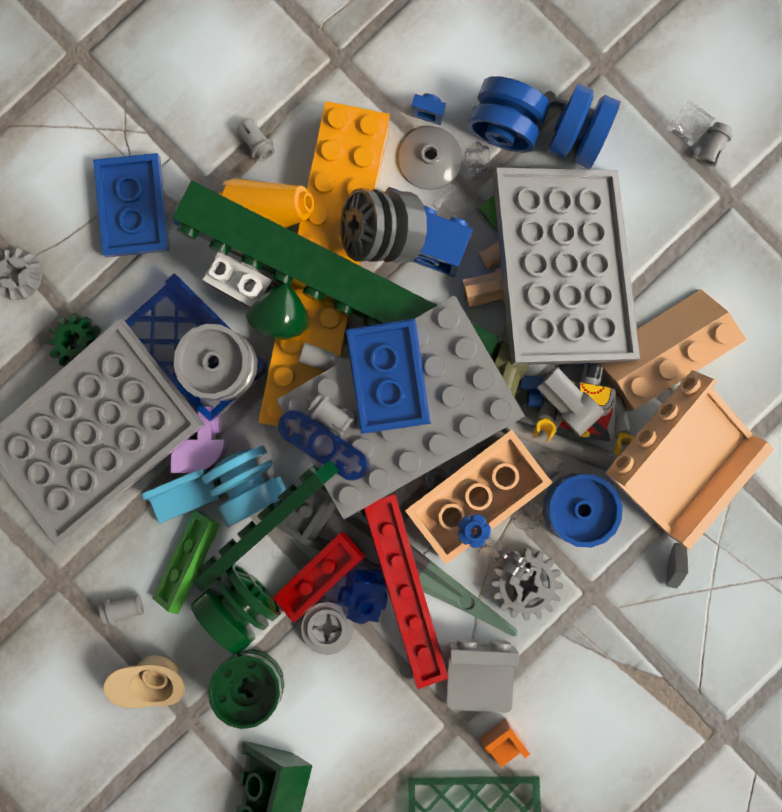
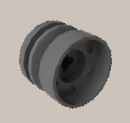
M364 188L351 192L342 208L340 220V236L343 248L349 258L355 262H378L383 260L384 262L405 263L412 262L419 256L426 238L427 217L424 205L418 195L408 191L391 190L384 192L379 189L370 190Z

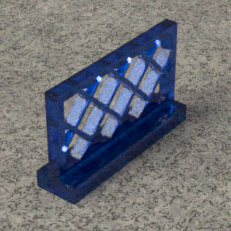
M173 273L165 281V286L127 318L125 322L130 328L137 322H151L150 339H138L142 344H150L149 353L183 397L209 422H212L236 398L220 401L209 412L200 403V398L198 396L195 398L177 380L173 366L174 360L173 362H159L154 357V345H174L175 353L181 340L178 339L179 323H193L196 327L204 324H220L229 329L231 328ZM167 297L175 305V317L155 316L156 305ZM151 310V316H145ZM179 310H180L186 317H179ZM155 322L174 323V339H155ZM257 354V374L253 382L261 378L267 370V364ZM165 367H173V375Z

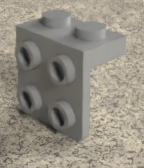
M458 639L457 643L449 642V679H447L446 699L448 708L463 711L510 712L513 702L514 667L519 665V652L515 646H512L507 641H491V644H477L476 640Z

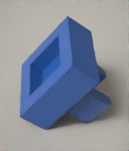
M525 375L519 381L517 390L528 391L526 407H542L543 395L536 387L545 377Z

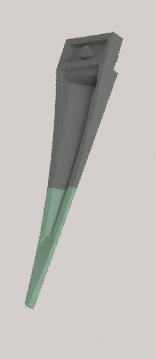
M325 485L318 489L277 526L302 544L321 551L339 533L345 532L365 555L358 565L382 574L364 510L362 509L343 519ZM410 544L424 593L442 600L511 636H517L518 631L514 626Z

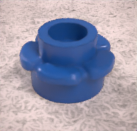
M473 514L471 517L465 516L459 522L458 527L460 531L458 532V537L465 545L469 544L472 548H479L491 536V527L486 523V519L482 515ZM472 528H477L476 534L471 533Z

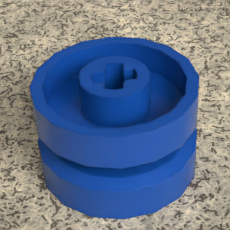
M490 76L484 79L477 98L480 104L473 106L467 122L468 129L479 139L498 148L519 153L531 152L540 133L537 126L543 124L550 107L548 98L537 89L515 79L502 76Z
M577 83L569 102L565 103L553 130L555 135L548 152L564 158L569 154L574 142L578 141L579 144L574 154L575 163L591 169L609 134L621 101L604 95L598 100L593 112H590L589 108L594 98L593 89Z
M571 473L559 477L549 486L543 498L542 513L547 527L556 537L576 547L592 548L604 544L616 534L622 521L623 505L618 492L607 480L597 475ZM584 504L586 505V511H582V516H580L578 508Z

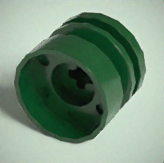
M233 564L226 570L229 578L220 576L217 579V585L222 594L211 588L206 589L191 604V610L201 626L219 645L230 653L239 655L256 639L250 624L260 630H265L269 626L267 619L274 621L281 615V612L267 588L255 576L249 574L242 567Z
M244 650L239 655L234 654L229 657L212 675L208 688L209 703L216 717L227 726L238 729L254 728L267 721L282 699L285 687L283 671L273 657L259 650ZM246 678H248L250 683L256 682L257 684L253 693L249 689H243L242 687L246 682Z

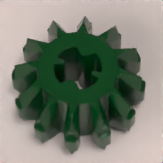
M71 314L69 321L66 318L60 317L58 318L60 328L53 326L49 328V331L55 334L54 338L46 340L47 345L55 346L49 355L52 358H59L60 366L65 367L98 338L95 336L100 333L101 328L97 325L91 326L92 319L87 316L80 319L79 315ZM74 336L80 337L76 341L78 347L76 348L71 346L75 342L73 338Z

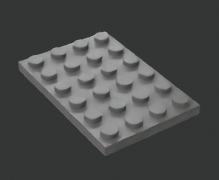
M496 167L492 172L511 365L610 363L639 360L640 354L618 170Z
M455 295L415 318L431 424L361 434L350 357L277 399L312 464H315L320 469L328 461H331L339 470L324 485L343 519L350 517L525 417ZM319 394L323 397L329 396V401L354 419L341 437L319 419L315 418L313 420L311 418L312 414L307 411Z
M117 320L0 423V473L55 546L64 543L205 424L124 320Z

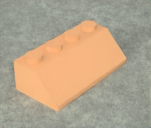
M700 289L637 328L639 360L595 364L603 367L602 375L611 388L615 389L616 394L621 397L626 411H631L682 381L691 370L698 371L746 341V338L730 313Z
M510 430L405 511L443 562L447 564L470 546L469 544H463L458 537V532L460 531L458 525L462 518L465 516L471 517L473 514L482 515L492 530L551 485L552 481L513 430ZM472 528L471 533L476 534L477 528Z

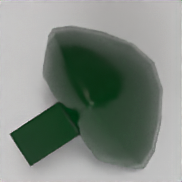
M286 283L272 286V289L261 296L246 314L248 323L253 329L275 340H287L300 336L309 327L308 313L302 301Z

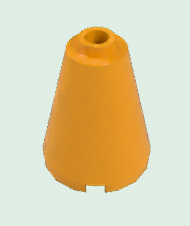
M234 178L224 181L222 184L226 185L224 191L218 193L285 228L307 220L314 209V200L311 193L305 187L298 185Z

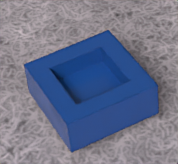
M424 93L423 96L415 94L411 105V117L441 125L446 103L441 102V99L433 94Z

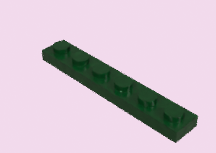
M328 461L320 469L315 464L299 477L303 483L298 488L294 484L289 486L277 497L282 502L277 507L273 502L257 515L261 522L256 525L252 520L237 533L241 540L236 542L232 538L218 551L222 556L221 558L217 559L214 555L199 568L203 574L193 582L201 592L209 587L338 473L339 470L331 461Z

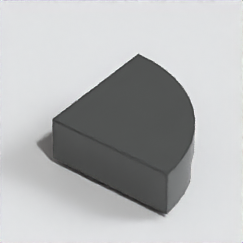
M674 543L671 549L666 572V587L677 589L688 574L687 548L680 543Z

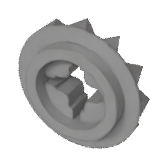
M19 248L4 250V253L0 255V295L10 300H22L34 294L42 280V269L37 258ZM11 264L17 269H24L18 274V283L11 278L6 279L7 275L11 274Z
M331 601L317 603L306 612L301 625L302 637L307 646L313 651L324 655H331L342 651L351 641L354 631L352 616L342 605ZM329 614L332 625L342 629L331 631L328 641H325L324 630L314 626L324 624Z

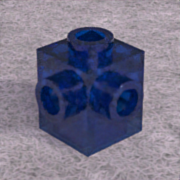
M352 569L347 573L345 586H340L338 592V605L342 606L346 619L359 624H364L368 621L379 622L381 610L386 609L388 600L387 586L381 573Z

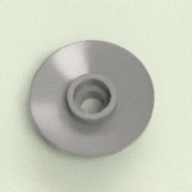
M435 126L421 127L412 131L402 142L398 155L399 167L403 176L412 185L425 190L440 189L451 183L459 173L462 163L461 148L455 137L448 131ZM428 150H433L437 156L430 160L424 154Z

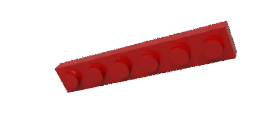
M392 492L363 510L414 683L417 689H421L449 678L396 494Z

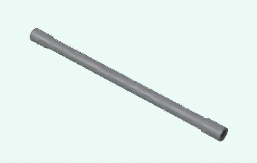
M304 343L298 362L327 371L344 361L345 358L339 357L328 350ZM519 420L501 430L503 433L513 430L520 439L566 454L580 462L606 470L612 461V452L588 443H580L558 434H554L551 440L546 442L547 433L540 430L536 438H534L532 431L535 426Z

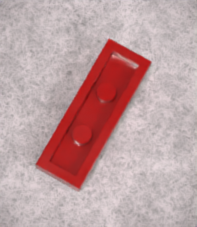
M341 532L294 576L273 599L294 623L349 573L365 555L345 532Z

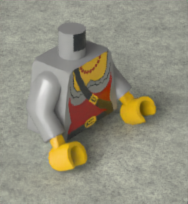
M584 363L581 382H571L582 393H587L605 413L581 437L614 442L616 438L617 442L614 447V453L620 456L622 451L621 445L628 446L635 438L631 435L628 414L621 397L616 394L615 389L600 386L603 367ZM544 398L539 412L538 423L532 431V436L536 438L539 431L543 430L547 433L546 442H549L555 432L578 435L559 416L560 412Z

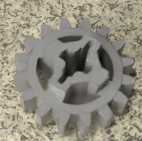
M529 548L524 549L522 557L529 562L525 567L532 571L530 573L524 571L520 579L502 568L494 567L493 569L499 575V578L491 580L490 584L498 587L499 590L495 591L492 595L494 599L503 598L499 607L502 611L511 607L510 616L514 619L519 612L522 613L525 621H529L530 613H534L538 619H541L542 609L545 608L549 612L553 611L552 606L549 604L551 600H561L555 593V589L563 588L561 582L555 581V578L561 575V571L559 569L551 570L550 568L555 561L548 558L543 562L544 553L539 550L532 556ZM541 568L546 573L548 587L541 582ZM529 576H531L530 581L534 583L532 589L526 587L523 592V587L519 583L521 580L527 581ZM505 581L511 584L514 589L512 600L506 593ZM537 597L542 598L535 604L527 605L529 600Z

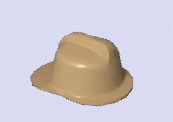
M149 655L136 666L123 667L109 674L104 682V693L113 704L123 708L168 706L181 700L185 692V685L179 676L180 668L178 663L172 662L165 656Z

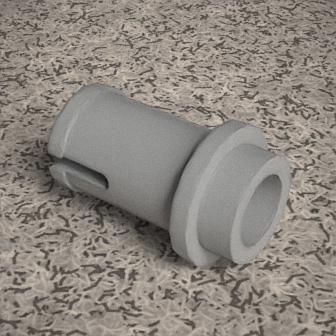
M252 118L244 120L243 123L248 130L239 124L236 129L237 133L252 150L251 156L259 161L267 160L275 151L273 141L266 139Z
M715 122L713 126L708 127L707 133L709 135L697 160L707 166L715 167L726 142L731 141L733 137L731 134L732 128L721 122Z
M319 394L307 411L312 414L311 418L313 420L315 418L319 419L341 437L354 419L329 401V396L323 397Z
M137 594L133 597L114 602L106 600L105 604L99 606V613L103 624L109 623L113 626L116 624V621L143 615L144 608L142 599Z

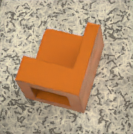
M507 718L480 737L485 751L491 753L501 768L520 753L525 759L531 755L525 742Z

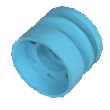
M264 445L254 449L241 450L223 459L210 472L201 477L205 485L220 479L222 484L209 492L211 497L227 493L230 499L218 508L227 527L265 509L272 502L280 501L277 497L287 489L280 476L265 480L262 475L274 465L272 460L257 465L255 460L268 453Z

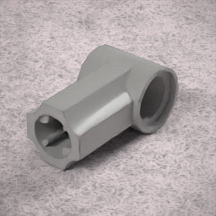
M559 368L548 374L536 387L560 412L559 416L578 436H581L605 413L587 393H582Z

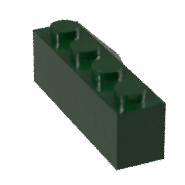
M248 741L242 742L241 754L246 755L245 771H240L239 785L244 787L242 806H237L236 812H301L313 765L292 752Z

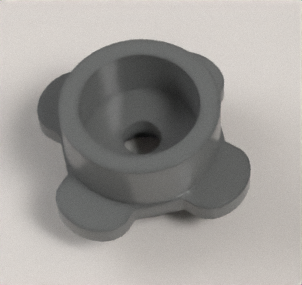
M446 461L423 474L425 480L423 491L426 494L451 476L452 465L450 462ZM435 475H440L441 479L436 481L434 477Z
M511 549L507 555L498 550L497 553L502 557L497 565L520 579L524 571L528 573L532 571L524 566L527 559Z

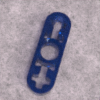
M292 410L280 417L278 431L282 438L323 465L339 454L341 445L346 447L341 454L347 458H354L357 455L360 458L358 464L362 468L360 471L354 470L351 473L346 471L349 465L343 460L337 459L335 466L339 472L336 474L342 478L353 481L363 478L368 473L370 460L364 451L344 438L339 437L335 432L315 419L313 420L306 413ZM300 418L299 425L309 432L312 431L313 426L317 428L309 436L307 445L303 444V441L307 438L305 435L299 432H294L292 435L289 433L291 427L287 424L289 420ZM321 435H327L333 441V450L326 456L320 455L315 449V441Z

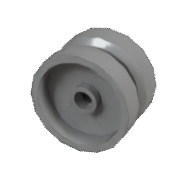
M204 324L192 328L181 338L174 353L173 366L178 381L188 392L203 399L228 401L241 396L250 388L257 374L258 360L253 346L243 335L220 324ZM216 358L219 359L218 366L214 363V360Z

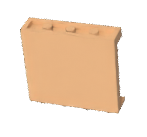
M691 370L681 381L670 397L659 407L658 411L605 472L670 538L689 550L774 450L767 441L754 436L713 389L717 381L694 370Z

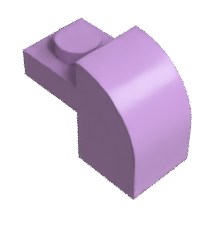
M198 407V416L205 425L198 430L197 440H186L171 453V473H192L202 468L209 470L224 458L229 440H216V433H221L222 428L221 414H216V408Z

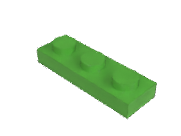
M193 510L152 597L167 612L179 614L183 603L188 597L190 588L200 571L199 568L202 566L205 556L216 538L220 523L205 513Z

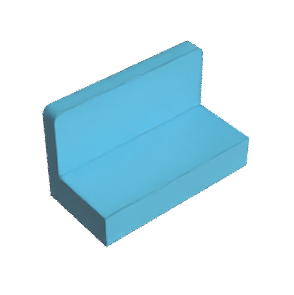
M202 468L141 494L143 500H150L159 524L221 499V495L211 497L209 493L217 487L216 483L212 482L205 485L201 478L210 472V469L204 470Z

